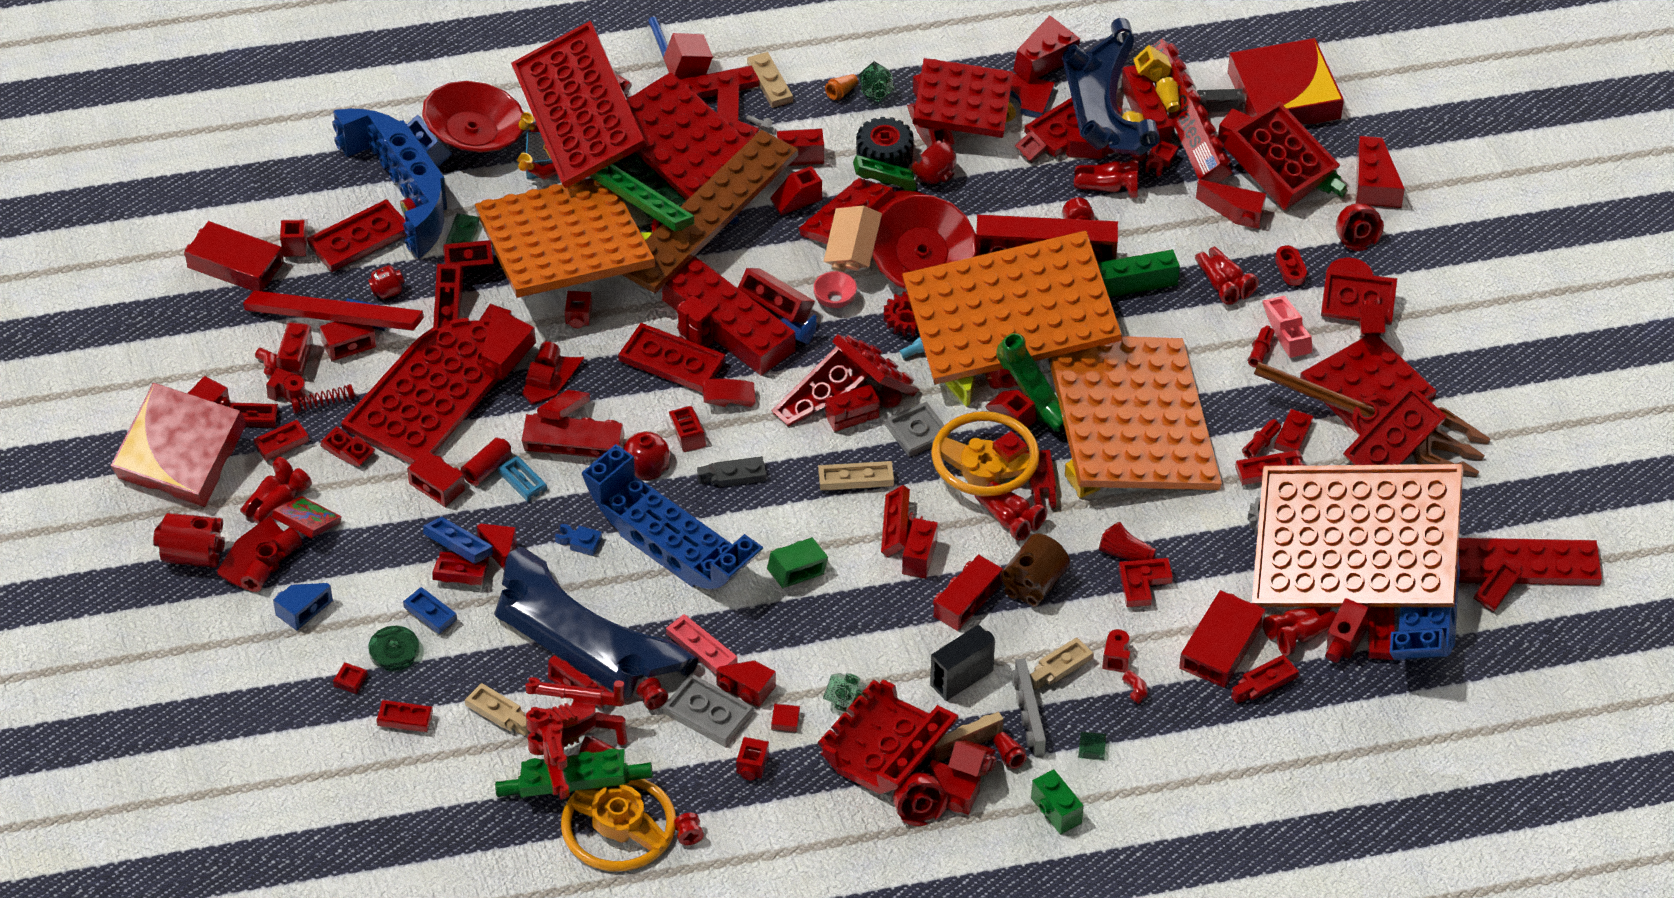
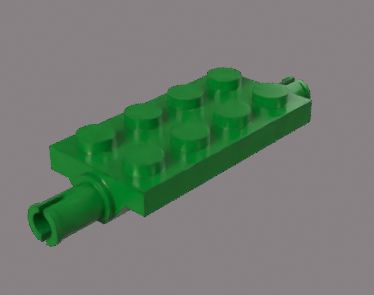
M611 748L603 752H582L578 755L567 756V767L563 769L569 791L624 785L630 783L631 780L653 778L652 763L628 765L626 763L625 749L617 750ZM532 758L522 761L518 779L495 781L496 796L520 794L521 797L552 794L553 788L544 759Z

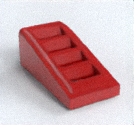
M687 406L669 411L671 422L683 452L704 448L706 446L704 431L693 407Z

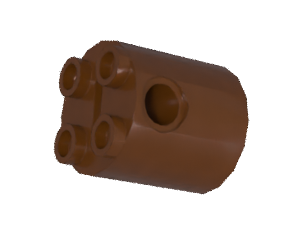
M1039 533L1031 535L1001 572V578L1006 586L1004 589L1006 595L1012 599L1018 598L1033 607L1038 606L1070 567L1068 553L1059 542L1047 535Z

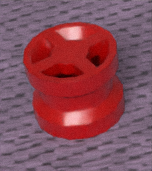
M655 677L644 680L636 690L638 696L644 699V705L648 710L660 708L668 700V693L665 689L661 688L660 681Z
M684 813L674 820V827L678 831L677 838L680 844L693 845L704 837L703 829L699 826L700 819L697 814Z

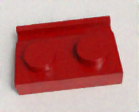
M440 552L432 572L433 580L445 583L455 582L468 585H482L487 567H489V557L474 564L457 553Z

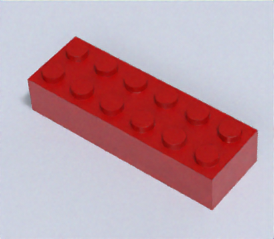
M977 214L976 256L1087 231L1097 263L1116 260L1118 221Z
M697 257L690 260L662 287V300L674 310H677L678 305L686 301L690 296H695L702 303L713 308V339L761 376L795 351L794 330Z

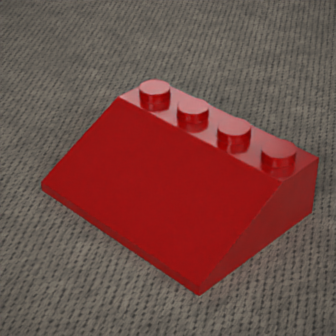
M1280 101L1232 129L1223 145L1283 210L1303 199L1340 167V164Z

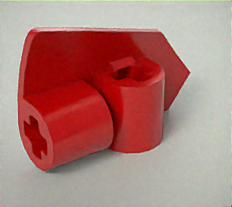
M548 341L541 343L535 361L530 364L522 395L531 405L556 397L583 362L584 356H560L561 351L558 345Z

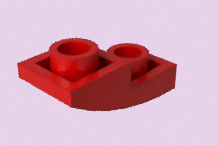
M706 379L703 381L704 403L726 407L729 403L752 407L756 403L754 382L738 379Z
M338 426L320 444L329 453L358 467L375 452V449L356 435L352 438Z

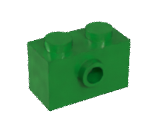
M811 537L771 551L767 570L783 589L824 575L828 556L814 538Z
M1055 769L1032 780L1031 799L1060 835L1082 824L1084 805Z

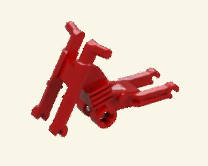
M535 677L529 678V683L525 684L527 694L573 699L571 706L565 703L564 706L558 705V708L556 706L552 707V710L550 708L532 707L526 713V726L532 732L527 738L528 750L534 755H544V762L547 764L553 795L560 793V799H565L569 796V786L566 784L563 769L567 767V756L564 754V747H567L568 744L579 743V737L592 731L594 728L615 729L617 744L625 745L628 743L626 719L623 716L603 714L595 710V705L603 704L619 707L625 705L623 681L618 680L614 682L613 693L604 692L602 689L569 686L568 684L544 683Z

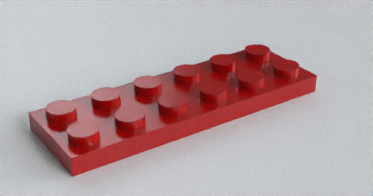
M1459 538V583H1484L1499 561L1504 558L1523 571L1515 584L1601 585L1602 576L1597 540Z

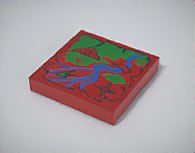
M303 496L273 509L272 513L273 519L310 538L339 525L342 516Z

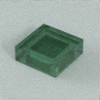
M1080 732L1078 758L1104 760L1106 734Z

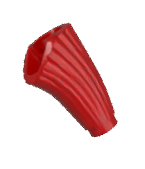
M1117 522L1106 529L1102 534L1099 544V551L1131 561L1154 559L1156 554L1155 548L1130 534L1121 522Z

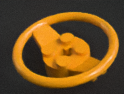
M981 411L961 415L945 424L933 441L931 455L937 473L950 486L971 495L998 496L1020 488L1033 476L1039 462V447L1031 431L1018 420L1001 413ZM977 421L997 422L1017 431L1026 441L1030 454H1022L1008 463L992 449L994 442L992 440L973 438L969 441V445H965L947 438V436L956 428L967 423ZM942 459L959 469L961 476L963 475L968 480V483L953 476L945 467ZM1018 476L1014 480L1003 484L1007 478ZM992 480L1002 483V485L987 487V484Z
M646 779L631 780L630 783L619 785V788L608 790L607 787L600 791L597 790L599 788L576 790L564 807L561 817V832L567 847L579 860L600 870L614 872L629 871L653 862L668 848L676 831L674 827L676 812L670 798L661 788ZM626 785L641 788L649 792L660 802L666 816L665 831L644 812V804L640 793ZM574 810L591 816L593 828L602 836L615 839L620 843L626 842L631 838L650 851L640 857L625 861H609L589 854L577 843L573 836L571 821Z

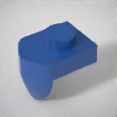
M813 315L804 325L782 318L781 321L795 331V341L799 340L807 344L810 343L816 331V315Z

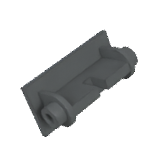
M1242 89L1197 90L1201 97L1199 102L1207 112H1230L1232 108L1243 111L1245 97L1242 94Z

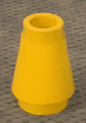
M1171 77L1160 79L1156 83L1155 91L1167 112L1173 113L1178 111L1180 105L1177 82Z

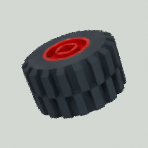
M880 117V119H871V122L866 121L863 123V127L860 126L856 136V155L906 169L909 168V164H912L914 149L913 131L910 130L907 124L904 125L903 121H897L893 117H890V119Z

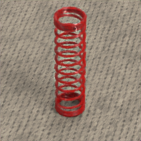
M351 384L347 386L344 385L343 390L341 387H338V393L336 389L333 388L332 394L330 390L327 389L326 395L324 391H321V398L317 392L315 393V398L312 394L309 395V399L306 395H304V402L300 396L298 397V401L296 398H292L291 402L294 413L296 414L298 413V411L301 412L300 400L302 402L304 410H307L305 397L308 401L311 410V396L313 398L316 408H318L317 396L320 400L321 406L323 407L324 405L322 393L326 399L328 406V392L331 396L333 404H335L334 391L340 403L341 400L339 389L341 390L344 401H346L345 388L348 392L349 399L353 400L355 399L353 387Z

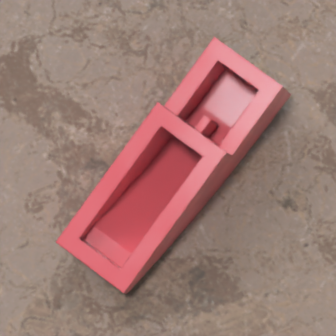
M1286 296L1263 300V307L1272 329H1274L1278 341L1289 358L1312 353V336L1304 328L1302 316Z

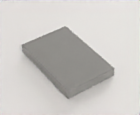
M691 673L663 705L662 713L726 748L755 713V707Z

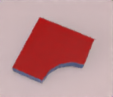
M1013 73L1010 96L1019 101L1021 114L1038 118L1046 111L1055 88V82L1035 79L1028 83L1018 74Z

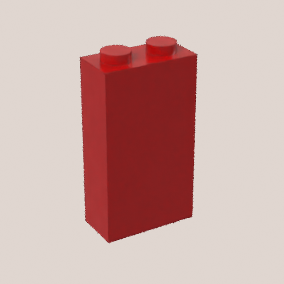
M208 221L198 231L195 239L186 246L184 251L187 268L251 291H263L284 264L281 246Z
M1220 590L1181 652L1179 669L1226 688L1263 627L1262 623L1265 618L1266 609L1255 603L1238 598L1234 594Z

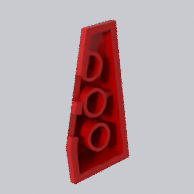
M836 346L771 411L787 426H790L825 407L826 398L857 389L870 375Z

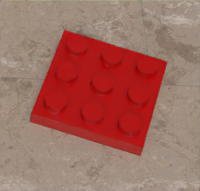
M837 334L832 342L880 384L913 397L918 392L919 388L913 384L914 379L905 372H899L897 370L899 366L889 358L884 359L881 356L883 352L873 344L869 346L864 341H857L850 335L844 337Z

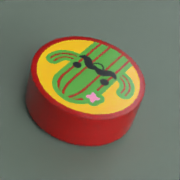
M411 198L400 201L404 217V212L416 208Z

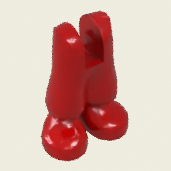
M1130 160L1126 163L1113 161L1100 165H1079L1075 167L1074 188L1118 192L1122 186H1125L1131 198H1138V160Z
M1216 246L1209 249V256L1203 251L1195 255L1196 262L1207 275L1213 288L1219 292V299L1227 305L1235 304L1239 296L1242 299H1246L1257 289L1259 279L1255 274L1248 273L1244 275L1243 270Z
M277 457L273 461L275 476L269 475L264 478L256 491L240 509V512L248 518L254 515L253 521L259 524L272 515L273 509L292 501L296 493L305 491L312 485L311 478L305 471L300 468H296L293 471L290 463L283 457Z
M992 480L987 484V487L1000 484ZM1013 492L998 496L975 495L976 500L989 510L1004 528L1010 529L1011 536L1018 541L1025 540L1030 535V530L1033 532L1037 531L1044 523L1048 514V509L1044 505L1036 504L1030 509L1028 501Z
M1331 607L1293 609L1286 611L1284 615L1265 617L1262 623L1263 630L1269 639L1277 638L1279 651L1281 654L1289 656L1295 652L1296 640L1301 643L1307 642L1320 633L1329 630L1337 612L1330 611Z

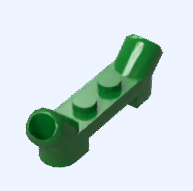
M1018 333L1007 335L996 350V355L1004 369H1008L1024 395L1035 402L1037 421L1046 423L1055 432L1065 430L1058 398L1028 352L1025 338Z

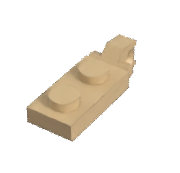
M1074 638L1039 660L1038 665L1034 668V672L1030 674L1033 689L1037 690L1043 687L1046 682L1049 685L1056 683L1091 661L1094 653L1080 639Z
M481 683L465 699V706L509 731L514 728L516 732L524 736L530 732L527 729L525 713L521 710V706Z

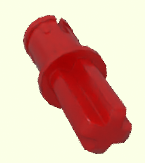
M1269 325L1261 328L1257 339L1252 343L1253 349L1247 360L1248 364L1256 368L1258 362L1262 363L1266 353H1269L1271 349L1270 343L1275 331Z
M1272 419L1260 431H1256L1253 439L1242 449L1244 456L1254 458L1264 447H1268L1270 440L1280 431L1281 424L1276 419Z

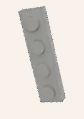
M1026 658L1015 659V670H1011V680L1013 686L1017 685L1018 687L1016 700L1017 705H1022L1023 711H1021L1022 725L1027 726L1028 732H1026L1027 746L1032 747L1034 757L1044 756L1046 739Z

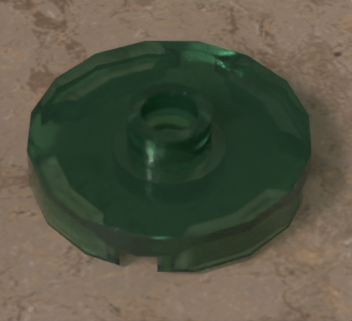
M398 625L387 626L378 630L371 637L368 644L369 656L374 665L384 667L388 671H398L411 666L420 652L419 641L415 633L406 627Z

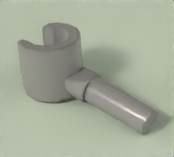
M750 115L746 117L747 121L759 126V131L763 130L771 134L774 130L771 127L772 120L770 118L759 120Z

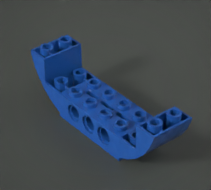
M348 108L333 110L334 121H332V125L336 132L334 141L339 150L342 149L347 157L370 148L373 154L378 155L381 166L389 171L393 183L397 182L404 198H411L415 203L416 208L404 212L405 223H403V227L407 234V239H405L409 252L413 251L416 257L420 259L435 245L443 229L444 211L447 210L444 176L404 120L398 121L389 115L367 109Z
M617 444L582 472L583 479L592 498L609 522L619 531L620 536L691 587L698 586L705 589L722 587L763 550V546L745 534L733 544L640 480L635 476L634 456Z
M1459 547L1455 607H1400L1399 632H1391L1390 654L1394 659L1447 657L1451 654L1455 646L1460 575Z

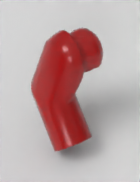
M260 347L255 352V358L264 362V374L272 376L276 368H278L276 363L277 355Z
M1131 670L1126 671L1122 680L1134 689L1130 693V698L1140 704L1148 696L1147 684Z

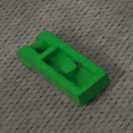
M855 156L853 161L855 173L861 178L875 179L885 185H897L903 187L904 191L916 190L917 185L911 170L866 157Z

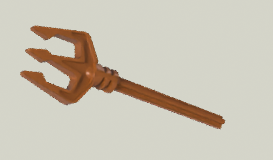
M1258 362L1254 375L1353 413L1357 406L1364 417H1371L1375 413L1374 408L1371 406H1365L1362 402L1261 362ZM1438 407L1447 416V419L1441 425L1466 434L1469 441L1489 444L1490 438L1449 410ZM1439 428L1413 452L1417 465L1455 464L1432 454L1431 448L1458 453L1468 459L1483 460L1485 456L1471 445L1460 443ZM1464 461L1456 463L1462 464L1463 475L1477 477L1478 470Z

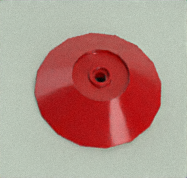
M468 80L450 82L432 90L423 102L422 117L429 131L442 142L461 150L474 152L501 150L515 143L525 131L519 128L520 117L524 113L519 102L506 91L488 83Z
M910 195L892 202L882 212L872 256L882 274L896 286L906 289L903 273L975 257L977 255L976 233L968 217L953 203L933 195ZM923 248L926 250V252L921 253L918 251V249Z

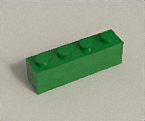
M1173 249L1097 263L1109 298L1178 285L1180 265Z

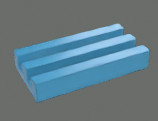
M519 456L498 467V473L527 502L532 500L531 497L533 495L535 497L539 496L540 491L543 493L547 491V484ZM513 465H516L536 486L534 487Z

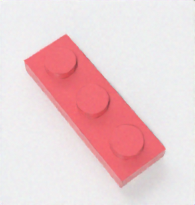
M685 614L666 628V634L671 639L698 657L699 661L715 674L719 666L738 663V658L734 653Z

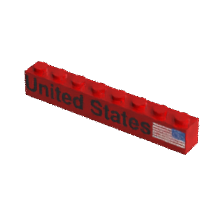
M1161 39L1152 47L1168 56L1172 67L1168 77L1173 78L1177 82L1180 105L1178 111L1168 112L1173 120L1174 127L1198 179L1220 183L1233 173L1229 166L1231 161L1221 149L1223 144L1215 136L1214 132L1216 129L1207 119L1209 114L1199 102L1201 97L1192 87L1194 82L1185 72L1187 67L1178 57L1179 50L1173 43L1168 44L1165 40Z

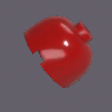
M945 139L942 142L939 140L928 147L920 155L922 157L921 162L918 164L915 161L911 168L914 175L924 183L938 184L941 181L946 183L955 174L953 172L957 163L955 151Z
M1355 203L1346 206L1337 217V236L1351 250L1364 251L1368 249L1365 246L1372 243L1376 244L1383 234L1384 222L1380 214L1367 204Z
M648 431L638 432L632 435L624 444L623 449L634 456L635 476L640 480L657 479L665 469H669L671 462L670 450L667 442L660 435Z
M926 773L910 774L900 787L895 789L893 796L897 814L904 823L911 826L927 825L928 823L925 821L932 818L937 820L945 811L948 801L943 786L935 777Z

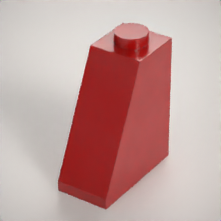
M495 308L492 311L481 354L483 371L490 376H496L503 380L535 345V327Z

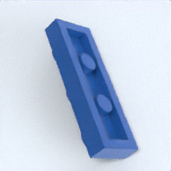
M442 516L423 526L424 535L474 564L493 555L492 545Z

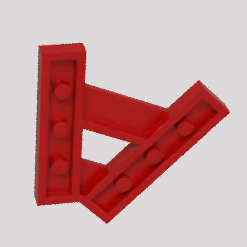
M752 65L680 79L699 98L717 95L716 113L748 142L759 132V128L738 121L739 91L759 87L760 80Z

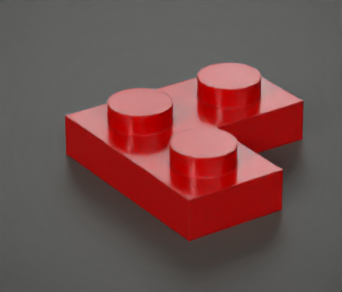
M1169 558L1119 562L1118 569L1126 607L1149 606L1152 603L1149 585L1172 584L1173 577Z

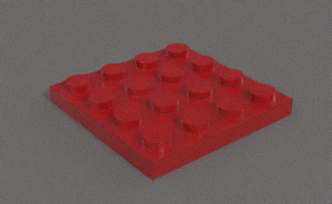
M924 58L913 124L1003 138L1013 71Z
M1376 333L1365 336L1300 374L1301 379L1362 403V399L1376 394L1385 395L1394 401L1410 384L1428 400L1436 396V390ZM1325 403L1354 431L1353 413Z

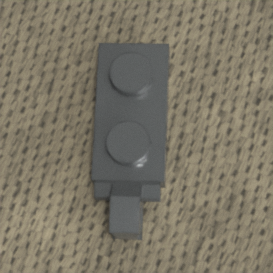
M763 456L715 462L697 467L699 484L712 483L718 484V487L767 480Z

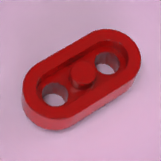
M1289 245L1279 247L1276 251L1275 262L1284 281L1293 286L1303 284L1306 281L1307 269L1299 251Z

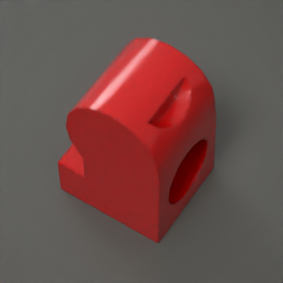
M276 368L266 384L267 398L275 401L280 396L292 403V398H296L298 401L300 396L304 400V395H306L304 379L299 375L280 368Z
M1115 629L1109 632L1103 655L1102 669L1123 673L1128 671L1130 639L1128 633L1124 630Z

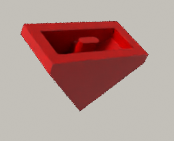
M490 524L477 525L478 538L493 546V555L491 556L504 570L508 553L516 548V528Z

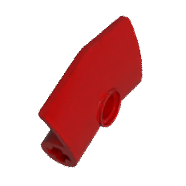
M269 516L235 541L217 573L220 577L234 585L252 592H258L263 587L270 573L275 572L279 568V562L302 545V539L293 528L289 527L283 531Z

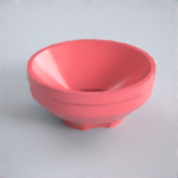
M839 271L826 272L820 275L814 283L816 300L828 308H841L849 305L854 300L857 291L855 280L850 275ZM839 295L841 299L839 301H831L829 296Z

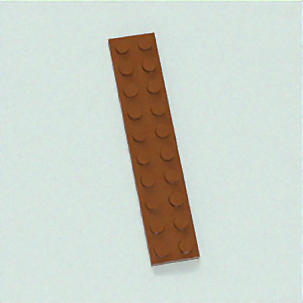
M760 130L681 206L682 209L694 215V225L686 227L682 231H674L662 224L645 240L655 258L656 267L621 275L656 294L798 156V149Z

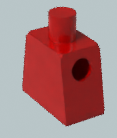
M1345 597L1327 634L1328 650L1325 657L1328 660L1338 663L1342 656L1345 658L1352 657L1367 632L1369 607Z

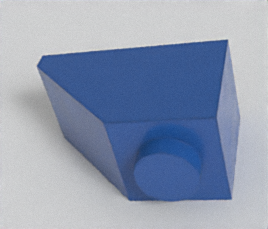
M328 583L290 585L284 591L279 592L275 599H273L275 615L296 631L333 601L331 585Z

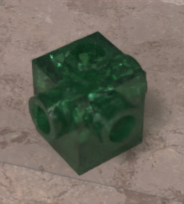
M875 61L858 74L862 86L861 91L867 98L880 102L895 89L890 70Z
M842 673L832 674L823 699L834 703L836 709L847 712L848 707L859 695H862L867 684L860 682L861 678L851 673H846V675Z

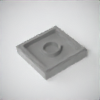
M927 401L885 419V426L908 457L931 448L937 433L944 426Z

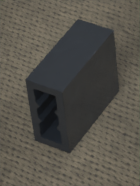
M978 624L931 654L930 686L945 701H948L993 672L995 638L992 633L985 631Z

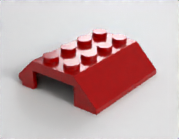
M884 679L880 684L876 680H872L864 689L862 695H859L846 710L848 713L844 712L831 726L833 731L828 730L817 744L822 748L820 754L838 774L878 794H883L900 787L959 719V716L939 705L930 713H927L898 699L894 684Z

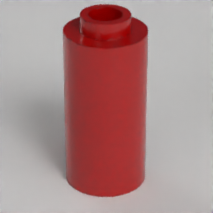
M494 438L461 467L464 479L469 484L478 486L512 456L510 443L503 438Z

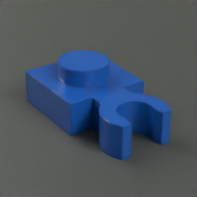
M567 524L560 525V533L565 535H555L556 543L560 545L570 544V550L594 556L602 540L601 531L583 526H578L577 530H572Z

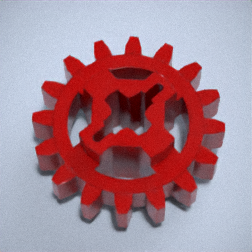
M903 291L902 296L894 294V300L888 299L887 305H884L883 320L887 322L888 329L894 327L895 334L901 331L904 337L907 333H911L914 337L918 328L908 295L905 291Z

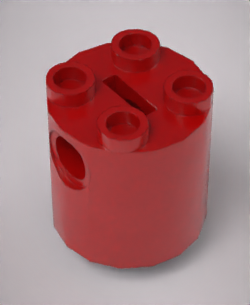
M167 513L155 528L153 535V545L159 548L160 560L163 563L217 568L219 552H223L225 547V537H221L223 518Z

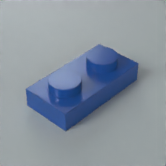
M422 587L403 601L406 610L438 634L457 620V613Z

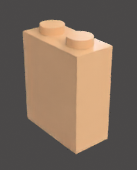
M866 206L836 208L823 262L832 265L831 268L833 270L845 272V269L858 271L859 268L869 267L882 213Z

